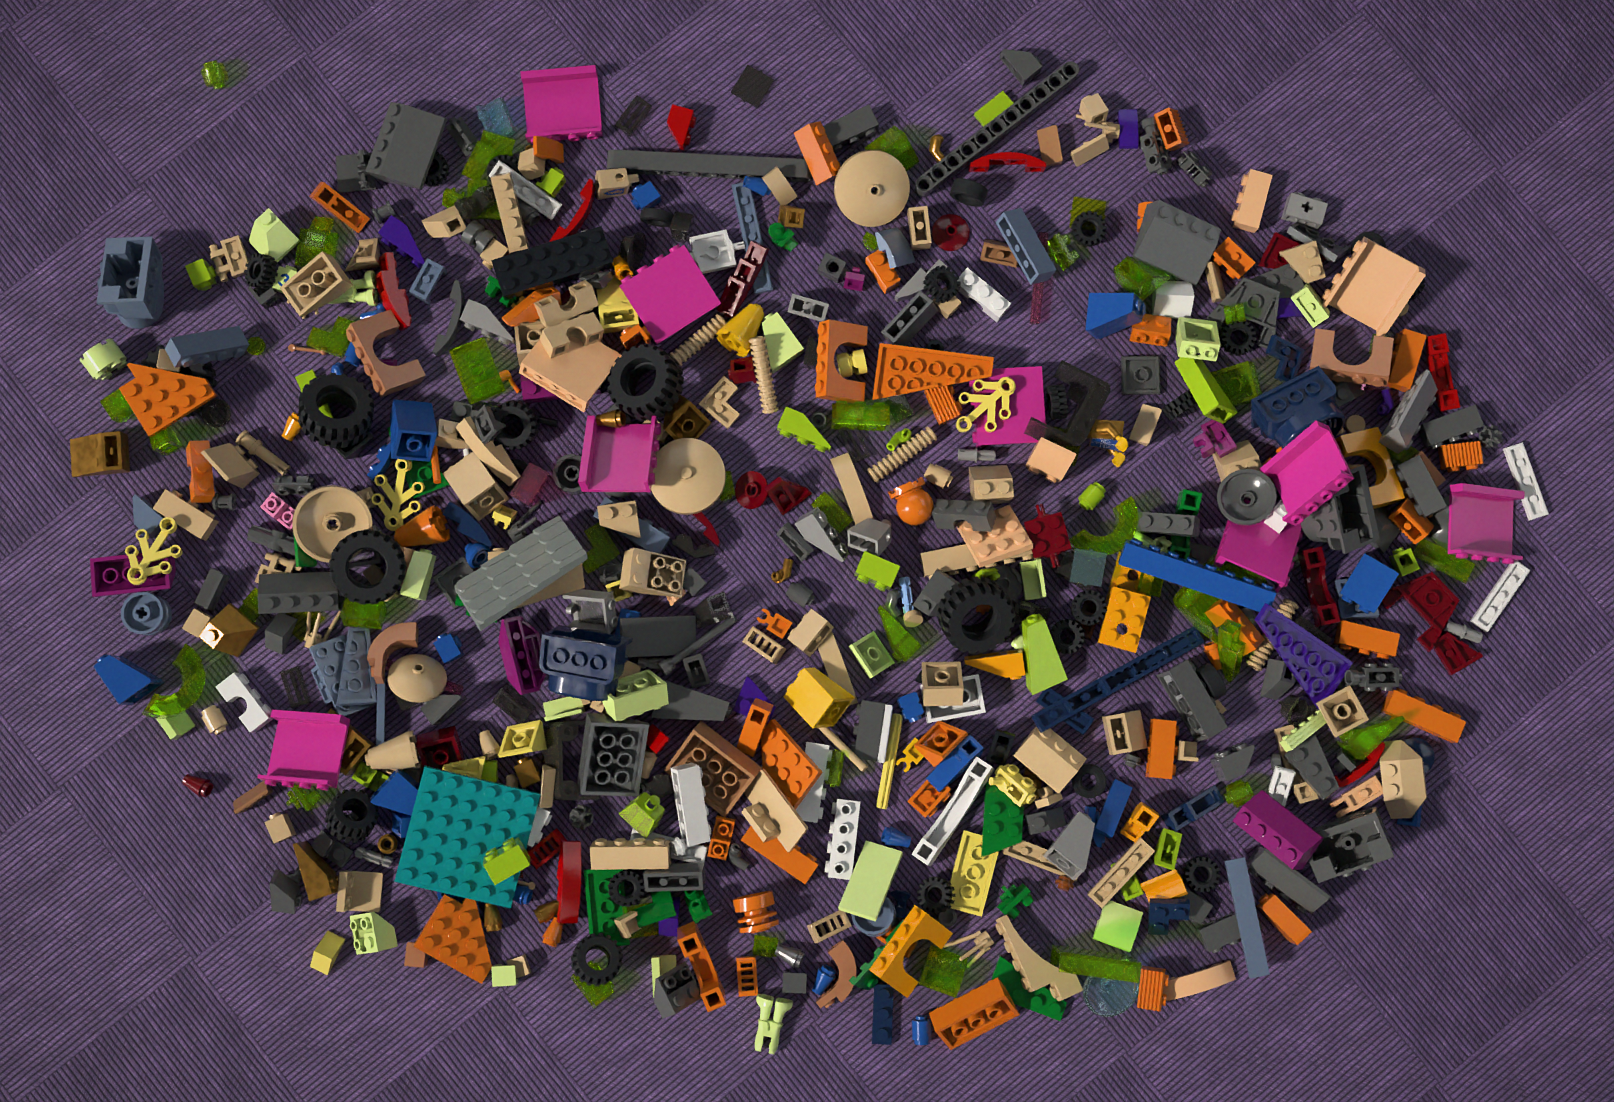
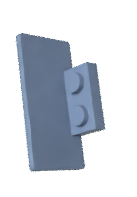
M345 635L311 646L309 650L316 664L311 672L325 705L333 703L337 714L348 716L374 704L336 706L347 641Z

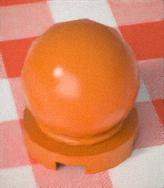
M923 477L917 479L918 483L917 481H910L895 488L894 491L888 492L891 499L895 498L897 500L896 510L898 516L908 525L917 526L924 524L932 515L934 504L929 493L922 490V486L925 485Z

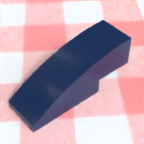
M449 501L443 516L459 523L456 531L494 549L495 545L484 528L465 510Z
M1213 785L1161 815L1169 830L1178 831L1225 801L1216 785Z

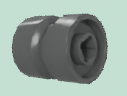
M473 220L465 228L461 240L469 246L474 245V250L481 254L493 238L497 240V235L490 230H484L485 227L482 224Z

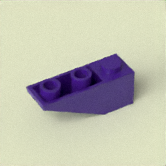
M391 215L378 232L382 238L380 241L388 247L393 245L397 248L396 252L404 258L406 256L412 259L411 263L421 268L425 259L410 229Z

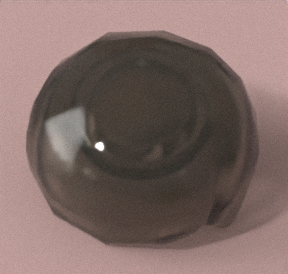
M219 398L210 400L202 408L203 420L207 425L214 428L225 426L232 416L231 407L226 401Z

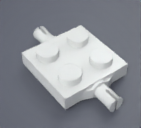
M727 230L693 236L689 239L692 248L690 255L702 274L736 267L734 251L745 249L743 241L732 243L728 237Z

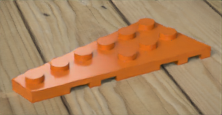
M880 343L872 401L989 378L992 376L994 357Z

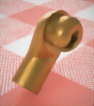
M940 134L933 135L929 145V152L937 162L945 157L940 151L941 144L944 142V138Z

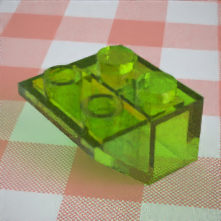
M892 126L865 147V150H880L889 153L903 165L906 171L919 162L906 134L896 126Z
M1127 256L1113 268L1116 282L1130 293H1134L1142 301L1170 279V276L1164 271L1132 256Z
M930 945L918 984L956 998L963 980L968 958L960 961L961 955Z

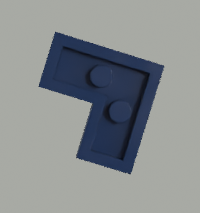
M1277 335L1271 336L1266 354L1280 360L1274 378L1285 383L1297 376L1305 349Z
M1150 898L1148 934L1168 935L1169 919L1189 920L1190 900Z

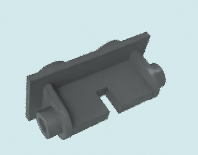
M452 117L449 119L450 124L446 128L466 157L482 147L462 117L458 119Z
M279 475L275 477L274 483H272L276 494L283 496L289 494L305 496L313 490L312 485H314L315 480L311 476H297L296 482H293V476Z
M623 563L599 566L600 582L602 585L621 579Z

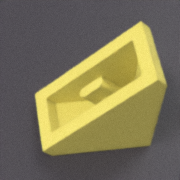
M327 931L314 950L310 967L329 975L345 942V938Z

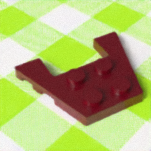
M1433 572L1390 589L1381 602L1388 610L1403 597L1431 627L1416 640L1428 652L1433 649L1434 644L1460 601Z

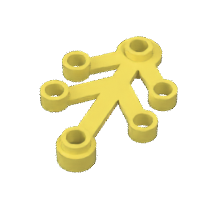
M1003 377L998 382H984L978 379L973 383L975 391L981 392L983 389L996 391L991 395L961 393L959 396L961 404L965 405L969 402L981 404L967 417L962 416L957 420V430L963 433L969 431L972 422L988 409L985 430L989 433L994 432L997 427L995 422L996 400L1001 396L1002 409L999 411V417L1002 420H1007L1011 415L1009 397L1016 388L1014 380L1009 377ZM978 382L982 384V388L980 389L976 388L975 384ZM1003 384H1008V385H1009V389H1008V390H1004V389L1002 388V385H1003ZM966 395L968 401H963L961 396ZM1004 410L1007 411L1008 416L1003 417L1001 415V412ZM965 422L967 427L961 428L960 423ZM992 423L994 429H988L987 424Z
M396 460L395 467L398 470L395 492L387 482L385 475H377L374 479L375 484L382 487L393 503L391 510L384 502V496L381 493H376L371 497L372 503L378 505L385 515L384 524L391 531H396L403 525V519L413 512L420 511L422 508L421 503L418 500H414L409 503L408 508L400 512L402 503L415 494L423 492L425 489V485L418 481L413 483L412 488L403 493L406 472L412 468L411 460ZM401 461L406 464L404 469L400 467ZM379 477L384 479L382 484L378 482ZM416 484H420V485H421V490H420V491H417V490H416V488H415ZM376 496L381 498L379 503L375 501ZM413 503L418 504L417 510L413 509ZM392 518L396 519L395 525L391 524Z
M165 517L160 521L161 532L150 548L148 532L145 529H139L136 532V538L139 540L143 555L140 564L137 560L138 549L134 545L126 547L125 553L129 557L131 565L127 573L130 583L140 585L146 581L148 576L157 573L169 574L172 571V566L168 561H162L157 566L149 568L148 566L151 562L170 556L178 558L182 555L183 551L178 545H172L168 549L159 551L168 535L174 533L177 529V524L173 518ZM142 533H145L143 538H139ZM175 549H179L176 554H173ZM130 550H135L133 554H129ZM168 565L166 570H162L163 566ZM137 574H141L139 578H135Z

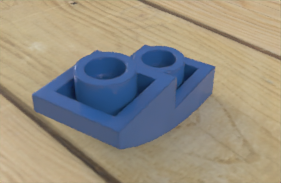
M391 443L383 445L378 450L376 457L381 462L372 465L369 469L370 472L367 474L372 481H374L377 475L384 474L393 460L391 458Z
M1085 806V814L1090 816L1092 822L1096 823L1099 817L1096 807ZM1093 831V845L1102 847V843L1105 842V836Z

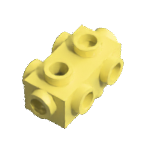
M1009 763L1004 766L1001 765L996 769L995 777L989 778L990 785H996L1000 791L1004 792L1019 807L1027 803L1031 804L1036 798L1034 793L1037 788L1033 786V781L1028 777H1023L1019 773V768L1015 765H1010Z

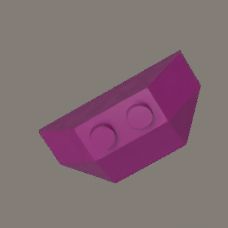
M521 616L502 619L498 643L507 679L520 695L537 692L540 690L546 676L539 666L541 648L539 632Z

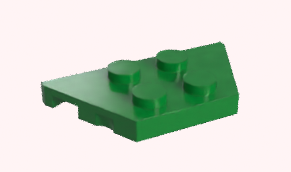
M989 782L985 784L981 857L983 858L1022 842L1024 805L1019 807L1004 792L1000 791L998 787L990 785Z

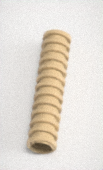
M716 314L715 319L712 318L711 322L706 323V326L703 325L701 330H697V334L694 333L692 338L689 337L688 341L685 340L684 345H679L680 348H676L674 353H670V356L680 366L683 365V362L686 363L687 358H692V354L695 355L697 350L700 351L701 347H705V343H709L710 339L713 340L717 331L727 323L721 315Z
M758 336L750 338L749 343H751L750 349L753 350L751 354L754 355L752 360L755 361L753 366H756L754 371L757 372L755 376L758 378L757 384H759L758 390H760V401H762V413L770 414L777 412L779 407H776L778 404L775 401L777 397L774 395L776 391L773 389L772 372H770L771 366H769L770 360H768L769 355L766 353L768 349L765 348L767 346V343L764 342L766 337Z
M927 426L925 431L921 430V433H917L915 438H911V441L907 440L906 444L901 445V448H896L897 451H892V454H888L887 458H882V461H878L877 465H872V469L868 468V474L873 481L878 483L880 478L884 479L885 475L888 476L889 472L892 473L894 468L898 469V466H902L904 461H908V458L912 459L913 455H917L918 451H922V448H927V445H931L932 441H937V436L933 430Z
M1283 599V604L1279 605L1280 609H1277V611L1292 620V614L1295 615V609L1297 610L1299 607L1295 602ZM1264 634L1262 636L1265 640L1256 650L1252 651L1253 655L1249 656L1250 660L1246 661L1249 667L1257 671H1262V666H1265V661L1269 659L1268 655L1271 656V650L1275 649Z

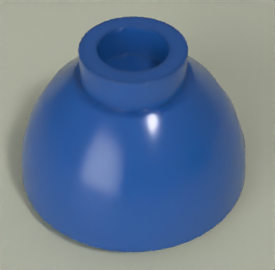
M471 542L464 549L466 561L472 568L480 567V565L488 560L490 548L482 543L473 544Z

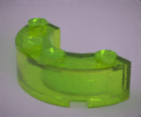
M1132 496L1112 509L1115 515V526L1110 534L1095 536L1083 529L1069 539L1071 548L1077 553L1090 558H1104L1122 550L1126 539L1131 541L1137 530L1138 509Z
M185 643L172 663L181 674L182 684L179 691L166 696L155 693L141 714L156 719L172 718L187 711L199 699L205 686L206 674L200 656L192 647Z

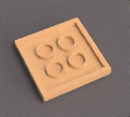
M1010 505L994 510L996 520L992 532L973 531L971 524L965 520L957 523V529L979 568L1033 549L1032 541Z

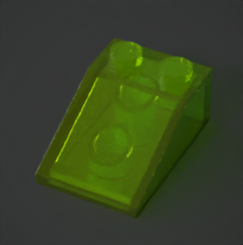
M485 337L449 350L470 405L506 391Z
M1245 361L1210 372L1234 407L1250 403L1251 399L1263 394L1255 364L1252 361Z
M1390 716L1355 727L1339 736L1340 739L1336 743L1352 759L1364 760L1405 718L1403 716Z

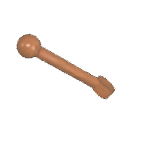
M295 344L288 346V350L291 352L299 350L321 353L322 355L328 353L326 348L297 347Z

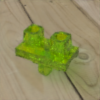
M1057 233L1047 241L1050 252L1049 257L1051 260L1054 259L1056 265H1060L1062 271L1067 270L1080 258L1075 249L1069 252L1067 246L1071 243L1068 234L1060 235V233Z
M294 785L291 788L292 790L287 792L290 800L286 804L288 806L294 804L297 809L303 805L306 811H311L316 808L315 805L322 797L316 790L307 794L304 788Z

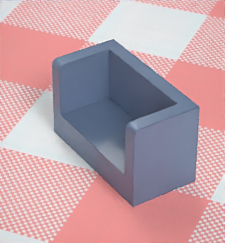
M427 258L409 292L413 297L430 305L431 300L429 297L441 275H446L447 270L442 265Z

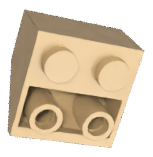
M1140 710L1102 717L1109 755L1148 748Z

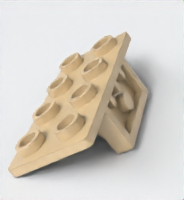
M762 769L744 792L752 805L745 807L741 813L763 843L777 838L786 851L790 852L807 832L808 826L767 771Z

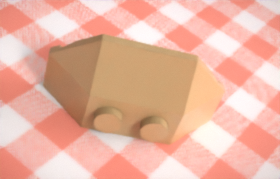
M1403 740L1382 741L1385 743V748L1380 756V770L1385 805L1391 819L1412 818L1427 798L1423 758Z

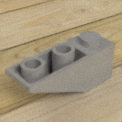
M468 299L460 321L464 324L463 327L474 331V329L480 330L481 334L488 338L492 336L499 338L498 341L505 345H509V343L516 344L513 337L487 306Z
M818 507L800 516L795 522V526L806 541L837 560L845 561L849 555L848 549L838 538L836 530L828 523L824 512L820 511Z

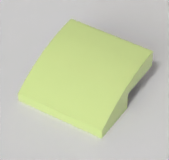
M1109 900L1102 908L1093 939L1130 952L1143 912Z

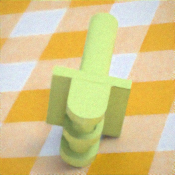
M1136 530L1132 533V537L1143 542L1142 545L1147 547L1155 545L1160 547V551L1168 553V547L1172 544L1165 536L1153 540Z

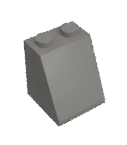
M1079 811L1043 855L1072 880L1080 876L1087 866L1095 825L1090 816Z

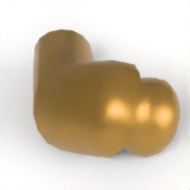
M784 559L783 568L771 574L772 581L782 583L790 578L793 560Z

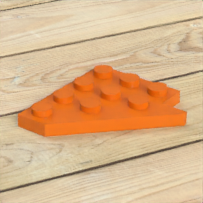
M128 363L127 366L135 378L119 388L149 437L155 436L217 397L208 380L204 378Z
M772 719L765 727L761 737L762 769L767 771L796 810L823 772L775 719Z
M444 894L413 946L482 984L491 970L492 964L476 900L464 898L461 903Z

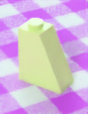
M778 312L768 314L763 318L764 322H762L763 334L766 337L765 343H767L766 349H768L767 354L769 355L768 359L770 360L771 372L773 374L804 352L803 346Z
M420 548V552H413L400 595L426 601L436 556L431 554L432 551Z

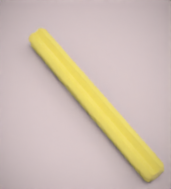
M896 713L892 715L886 758L876 804L877 808L887 809L901 733L903 715Z

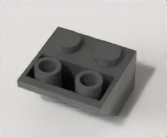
M1241 742L1231 746L1232 750L1230 751L1221 750L1214 753V758H1211L1210 761L1219 781H1230L1246 773L1255 750L1254 744Z
M686 961L655 979L654 1003L662 1019L680 1012L702 998L700 989Z

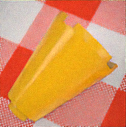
M756 303L746 306L717 331V340L728 351L735 350L738 352L736 355L741 357L747 356L751 350L749 340L756 337L764 318L763 308Z

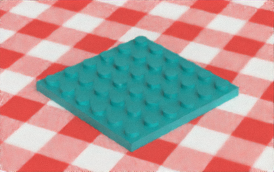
M424 766L394 882L511 908L520 871L494 885L483 866V859L488 850L494 847L499 849L504 846L503 842L512 837L514 839L519 837L524 848H527L541 794Z

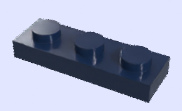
M1048 688L1041 692L1035 702L1046 708L1064 697ZM1081 710L1063 720V722L1084 735L1094 721V718Z
M877 983L874 987L872 1044H892L894 988L889 984Z

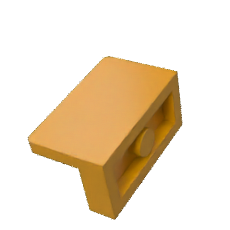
M1176 869L1140 884L1148 902L1150 898L1177 899L1188 894L1183 879Z

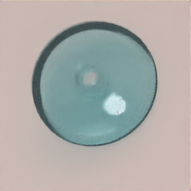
M1120 961L1103 963L1092 970L1085 980L1083 986L1085 1004L1093 1013L1099 1016L1112 1017L1119 1015L1130 1008L1135 1002L1139 993V978L1136 972L1126 963Z

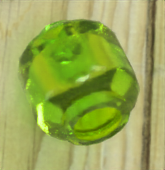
M217 60L204 63L203 68L200 70L205 85L213 87L214 90L225 87L224 83L229 80L224 64L217 62Z
M1242 779L1226 785L1227 793L1223 794L1228 805L1232 803L1235 808L1243 806L1254 795L1248 781L1244 782Z

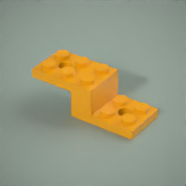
M1119 551L1105 600L1107 612L1104 616L1097 643L1136 653L1151 598L1148 596L1153 576L1119 565L1118 560L1121 555ZM1129 570L1137 572L1138 577L1135 581L1128 578ZM1118 624L1126 626L1127 631L1124 635L1117 632Z

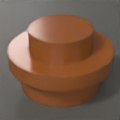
M1059 876L1055 880V884L1058 885L1057 888L1069 892V889H1074V880L1068 877Z

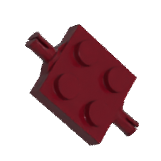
M1043 503L1040 504L1041 511L1039 505H1035L1038 517L1024 522L1027 535L1033 543V549L1031 550L1034 560L1043 557L1050 558L1052 568H1056L1054 561H1056L1058 568L1061 566L1058 555L1072 550L1062 512L1046 514Z

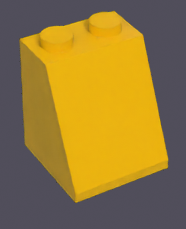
M815 667L803 668L797 674L798 677L794 683L788 686L787 692L783 697L812 728L835 726L855 697Z

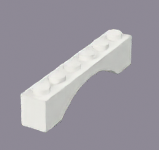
M977 756L975 757L949 803L913 851L912 855L926 865L932 866L995 769Z

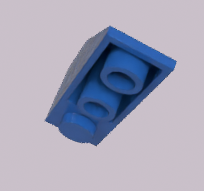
M969 735L951 751L926 779L940 793L969 768L976 756L978 758L981 757L984 748Z

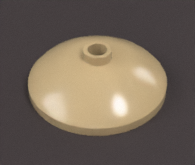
M410 654L397 659L388 671L390 689L395 695L409 702L420 703L433 700L446 687L447 674L444 667L437 660L426 655Z

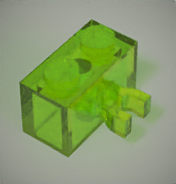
M119 389L100 401L110 418L117 423L130 419V415L134 413Z

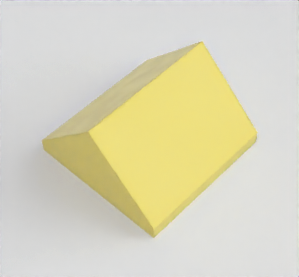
M537 720L507 726L498 753L499 758L546 750L542 721Z

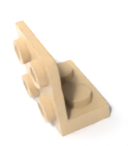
M340 871L336 912L348 910L380 912L384 874L379 872Z

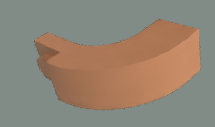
M417 622L399 623L388 627L372 642L367 660L371 666V677H374L376 684H384L386 661L394 651L401 648H418L419 629Z
M844 939L828 950L829 955L838 966L839 975L836 983L816 999V1003L820 1008L823 1006L828 1008L835 1002V997L840 1002L844 1001L854 986L849 980L852 976L856 977V963L853 953Z

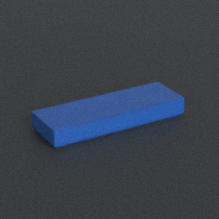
M1117 779L1113 781L1095 824L1094 831L1110 839L1113 837L1132 787Z

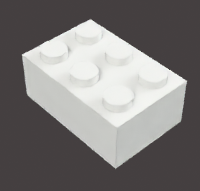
M979 674L962 677L964 687L963 705L924 706L927 723L986 713Z

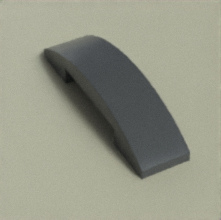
M458 280L454 281L449 297L455 303L446 336L438 334L433 353L439 357L451 346L462 324L460 318L465 308V299L462 285Z

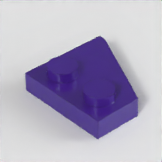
M746 677L733 711L747 716L756 698L770 704L772 703L750 677ZM773 706V709H772V711H771V714H770V717H769V719H768L767 724L769 723V721L771 720V718H772V716H773V713H774L775 708H776L775 706Z

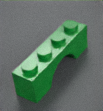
M1186 489L1181 490L1178 495L1175 514L1197 516L1202 493ZM1170 535L1169 541L1172 544L1168 547V550L1178 553L1180 558L1187 559L1191 550V537Z

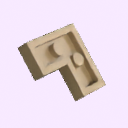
M723 376L699 403V406L727 429L740 416L727 403L738 390V387Z

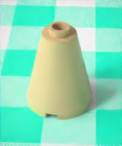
M407 731L369 749L368 754H365L366 765L371 766V769L421 768V762H418L417 758L419 753L416 747L415 735L413 736L414 731Z

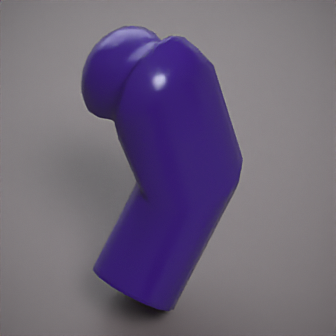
M1391 389L1381 391L1383 401L1376 409L1380 416H1386L1394 407Z

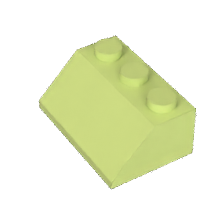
M644 670L619 678L616 697L609 694L608 700L602 702L609 716L615 721H623L628 717L641 715L646 711L660 709L662 706L668 705L667 683L651 670Z

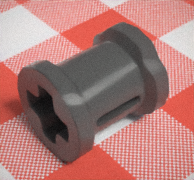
M389 201L377 209L372 208V212L379 224L391 215L396 216Z
M215 493L212 499L214 510L223 508L234 511L236 509L237 501L234 493L230 495Z

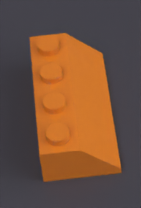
M998 977L929 1013L935 1032L950 1050L1020 1015L1006 987Z

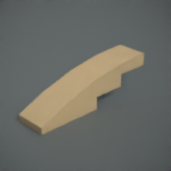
M470 416L464 418L456 426V429L476 456L504 483L511 486L521 477L501 444L495 446L493 441L487 444L482 443L475 423Z

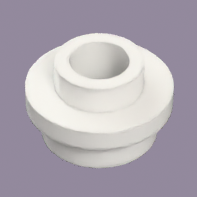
M675 837L670 842L671 849L676 856L685 855V850H687L686 843L683 839Z

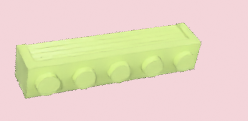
M1316 710L1315 715L1312 714L1307 717V721L1301 722L1298 728L1292 729L1289 735L1286 734L1282 737L1283 740L1279 743L1286 752L1296 748L1327 723L1320 710Z

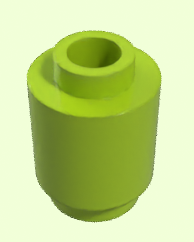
M1097 482L1090 484L1078 497L1079 505L1085 510H1093L1104 498L1105 488Z

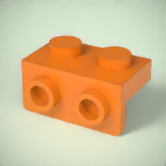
M1229 236L1212 254L1214 256L1212 260L1219 266L1223 264L1228 269L1226 273L1233 280L1235 278L1240 279L1256 263Z
M1151 314L1143 315L1142 322L1132 325L1129 340L1131 342L1166 347L1171 335V318Z
M636 324L632 328H626L621 333L620 339L626 350L631 349L641 340L651 345L652 337L645 326L641 328L639 324Z
M926 780L907 802L923 817L926 818L927 815L931 817L938 810L936 805L940 801L944 803L949 798L951 788L947 786L939 793Z

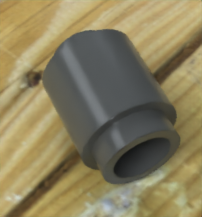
M792 582L785 593L789 597L788 599L803 608L806 605L810 606L815 598L812 595L814 591L799 582Z

